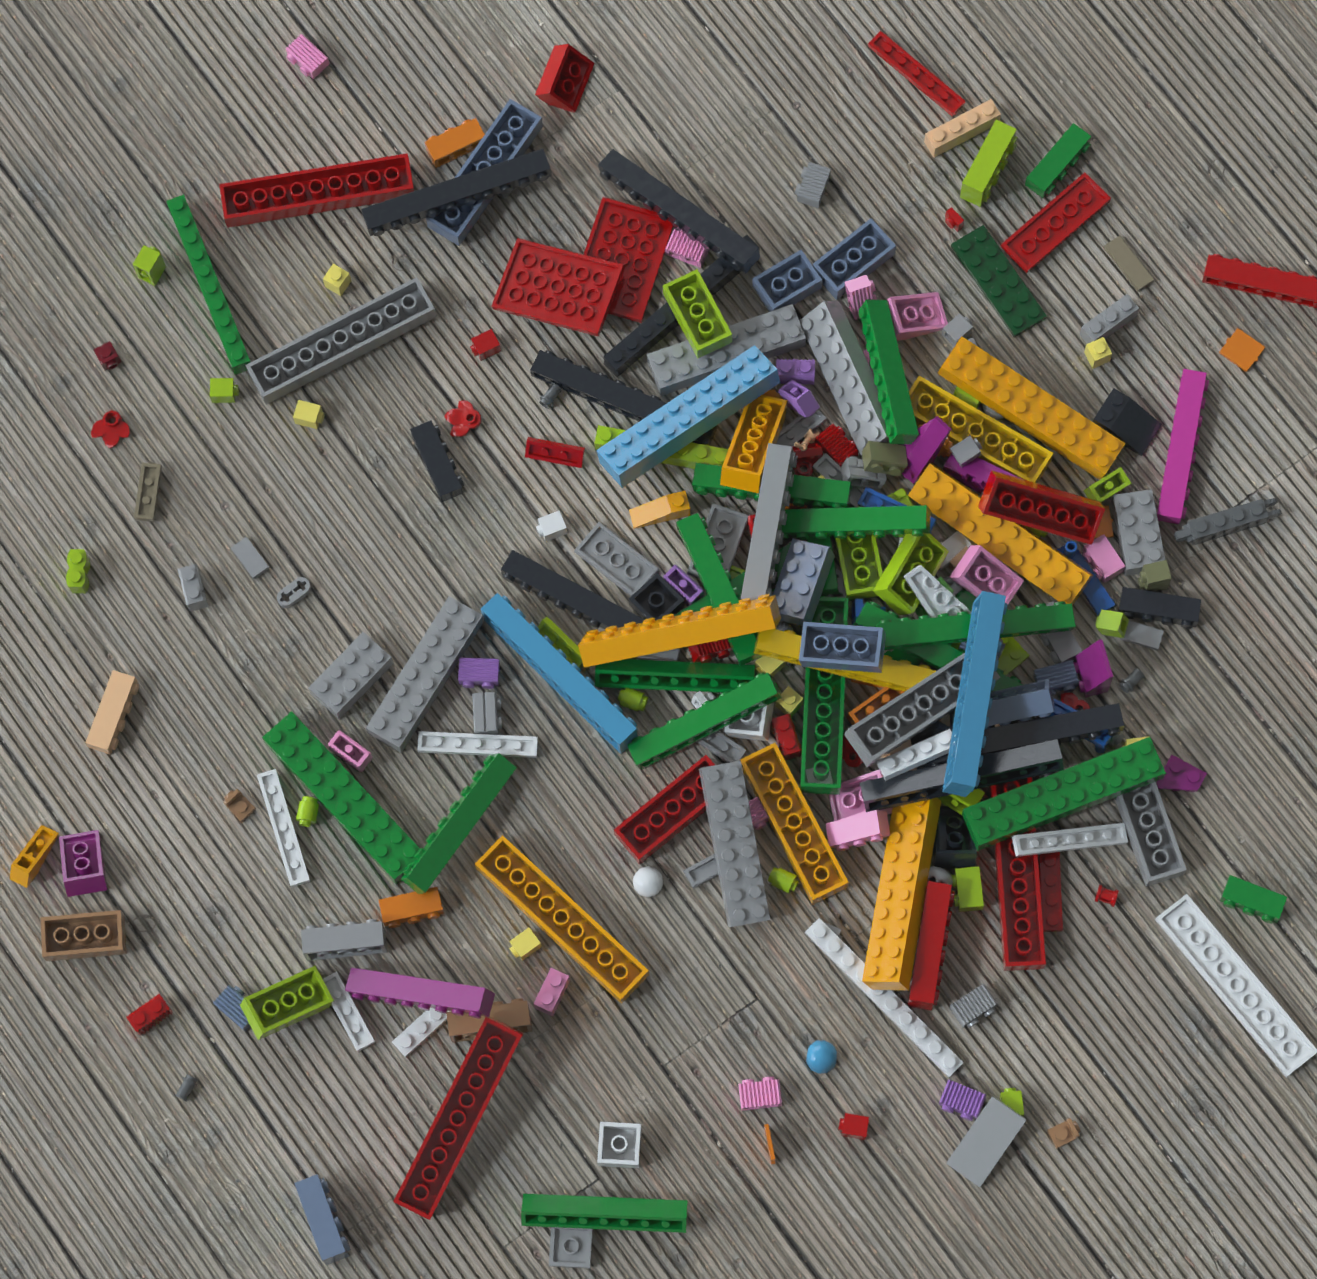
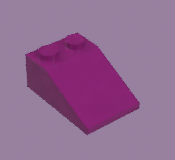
M1100 639L1077 654L1073 662L1080 679L1078 688L1080 693H1084L1085 698L1108 692L1113 679L1104 643Z
M99 830L60 836L63 883L67 897L106 891L107 882Z

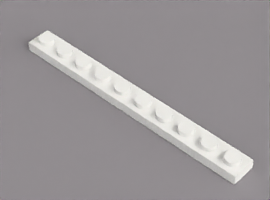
M820 918L805 931V934L948 1078L964 1063L892 990H872L862 982L865 963Z

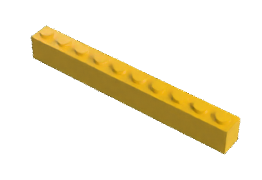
M771 629L758 632L754 654L801 665L799 654L802 636L796 635L791 630L780 631ZM887 655L883 657L882 673L812 668L888 687L897 691H907L936 672L931 670L929 666L911 665V662L907 660L896 661Z

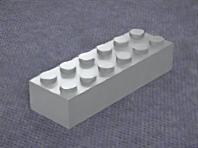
M1156 782L1115 797L1145 886L1183 876L1187 869Z

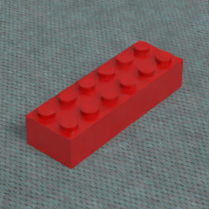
M993 470L990 472L978 505L983 514L1090 545L1094 541L1105 512V507L1099 501Z
M707 755L703 756L613 829L616 838L639 865L706 811L699 769L715 765Z
M932 881L927 883L908 1007L932 1011L933 1005L937 1006L940 990H936V986H940L943 970H939V966H943L946 950H942V946L946 947L949 934L945 927H949L952 914L948 907H952L955 891H951L952 885Z

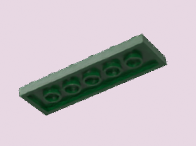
M984 225L951 244V248L1014 338L1047 318L1045 312Z

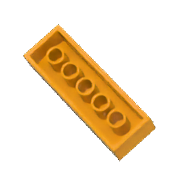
M761 395L744 407L722 465L720 485L759 493L768 443H777L786 418L788 400Z

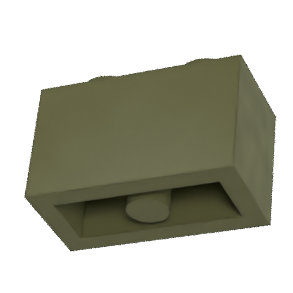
M868 441L862 451L864 471L901 476L908 465L906 448L903 445Z
M1167 560L1143 565L1140 577L1138 578L1140 589L1152 592L1168 589L1172 578Z

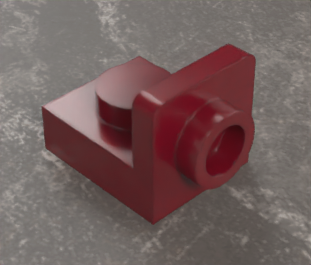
M111 341L93 349L104 371L112 370L121 363V359Z

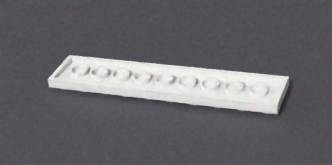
M1187 894L1155 918V921L1286 1078L1317 1054V1049Z

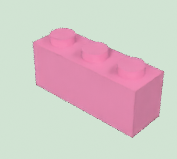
M880 810L826 823L828 844L831 848H836L837 851L849 850V847L853 845L855 847L864 846L868 841L880 842L883 841V837L890 836L887 812Z

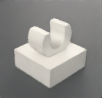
M699 691L694 694L691 703L698 709L704 702L714 700L716 697L712 692L704 696Z

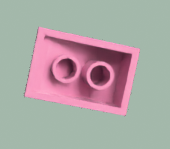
M938 292L895 296L887 299L897 341L941 331L948 324Z
M970 545L949 577L976 597L982 591L1006 596L1005 603L1007 605L1024 581L981 545Z
M880 769L841 782L840 795L828 794L834 821L866 813L860 782L882 778L883 775ZM893 807L880 811L887 812L888 815L892 813Z

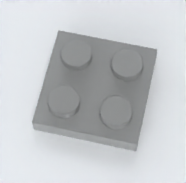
M551 1227L549 1267L590 1269L593 1229Z

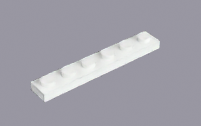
M419 731L417 751L420 753L484 756L500 753L506 757L537 758L538 737Z
M273 769L257 774L290 886L292 888L310 882L277 770Z
M1118 823L1015 835L1012 837L1015 856L1018 857L1121 845L1128 843L1125 824Z

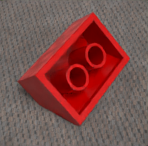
M570 44L554 46L535 96L548 105L575 113L595 63Z

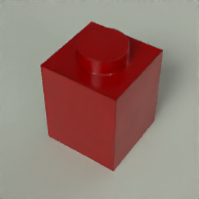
M492 329L471 338L472 346H470L474 357L478 356L480 361L501 352L500 343Z
M845 1113L844 1118H840L838 1130L842 1131L841 1136L866 1140L869 1117Z

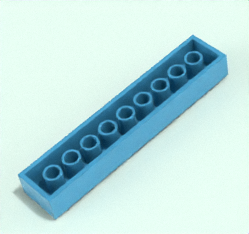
M755 345L597 449L600 464L621 488L625 487L779 384L778 369Z
M982 591L973 602L942 791L945 793L966 797L979 785L980 775H978V767H981L983 762L981 748L985 746L986 736H984V730L987 729L989 724L987 711L990 710L992 705L990 692L993 691L995 686L993 673L994 671L996 672L998 667L996 654L1001 649L999 636L1004 630L1002 617L1007 611L1006 596Z
M498 593L494 595L481 608L484 621L622 754L628 748L627 744L638 737L635 721L630 717L626 718L622 714L623 710L616 703L612 705L608 701V695L603 690L598 691L594 687L595 683L588 676L584 677L580 673L581 669L575 663L570 664L566 660L567 656L560 649L556 650L552 646L553 642L546 635L544 637L540 635L538 627L533 622L529 624L524 619L526 616L519 609L515 610L511 606V601L505 595L502 597Z

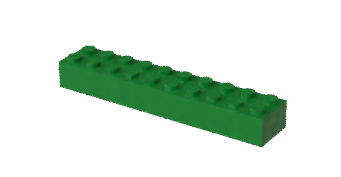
M820 597L812 622L847 625L848 598ZM808 667L805 668L800 790L802 793L840 795L845 677ZM822 767L826 769V772L820 774L816 769ZM813 768L814 778L818 781H824L828 778L830 769L833 784L808 783L805 770Z
M291 711L262 737L264 743L397 885L404 876L403 870L408 864H412L416 858L414 856L420 848Z
M1147 737L964 808L962 816L978 851L1012 838L1015 835H1020L1164 778L1166 772L1151 738Z

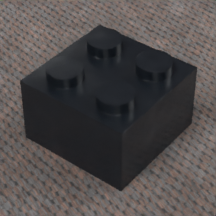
M656 573L629 598V605L641 618H655V620H658L668 614L676 615L685 607V601Z

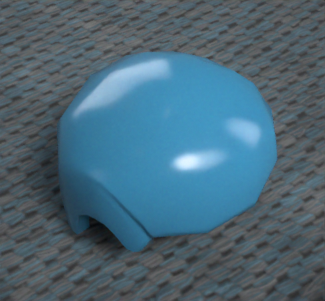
M817 1040L809 1046L806 1062L812 1071L819 1074L828 1073L835 1067L837 1050L832 1043L825 1040Z

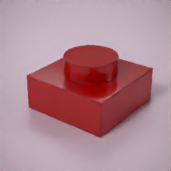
M952 207L949 208L945 214V222L951 229L954 228L959 232L964 226V219Z

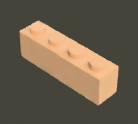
M990 99L925 133L924 143L933 158L992 128L995 120L1000 121L1001 113L993 100Z
M115 670L112 671L85 742L88 748L110 755L112 750L117 748L118 734L125 727L124 718L126 713L129 714L131 711L132 697L137 694L139 689L138 681L134 676Z

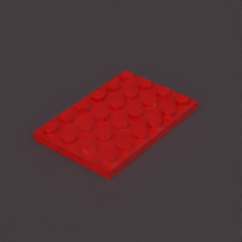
M602 197L583 255L624 265L625 269L608 314L642 323L674 226L668 220H662L655 211H649L648 209Z
M517 238L491 307L494 310L599 337L625 268L622 264Z

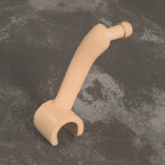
M810 428L805 434V440L802 444L795 442L794 446L801 448V451H805L808 444L813 443L815 437L820 433L816 431L814 434Z

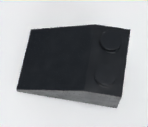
M1113 388L1093 419V423L1124 442L1125 447L1140 456L1143 455L1162 425L1133 399Z
M940 806L933 847L934 866L954 869L975 867L977 849L963 816L949 807Z

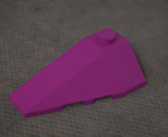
M938 416L917 428L919 435L912 444H900L906 448L908 463L902 474L913 484L918 481L929 463L935 461L951 431V428Z

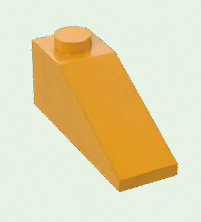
M686 490L662 496L629 510L633 529L691 516Z
M41 825L11 864L10 880L27 888L38 874L59 833Z

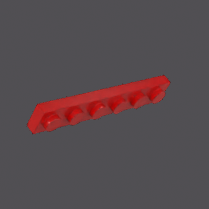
M882 31L868 43V47L952 117L965 105L963 98Z

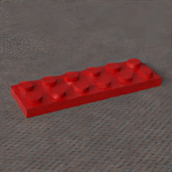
M1084 172L1001 244V248L1028 273L1111 201V197Z

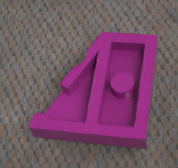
M1171 754L1164 767L1166 774L1156 784L1158 790L1197 792L1207 773Z

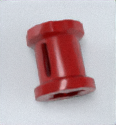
M1099 885L1095 902L1101 901L1114 907L1119 890L1116 889L1114 891Z

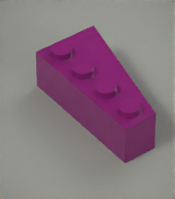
M953 454L950 455L943 467V470L980 494L984 491L991 470L1017 477L980 458L974 459L961 468Z

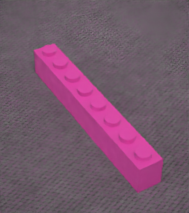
M1183 369L1157 510L1158 521L1179 524L1181 518L1185 519L1187 507H1183L1184 500L1188 501L1190 489H1187V482H1191L1193 476L1190 465L1195 463L1196 452H1193L1194 445H1198L1200 435L1196 434L1197 427L1201 428L1203 418L1199 414L1200 409L1204 410L1206 398H1203V391H1207L1209 380H1206L1207 373Z

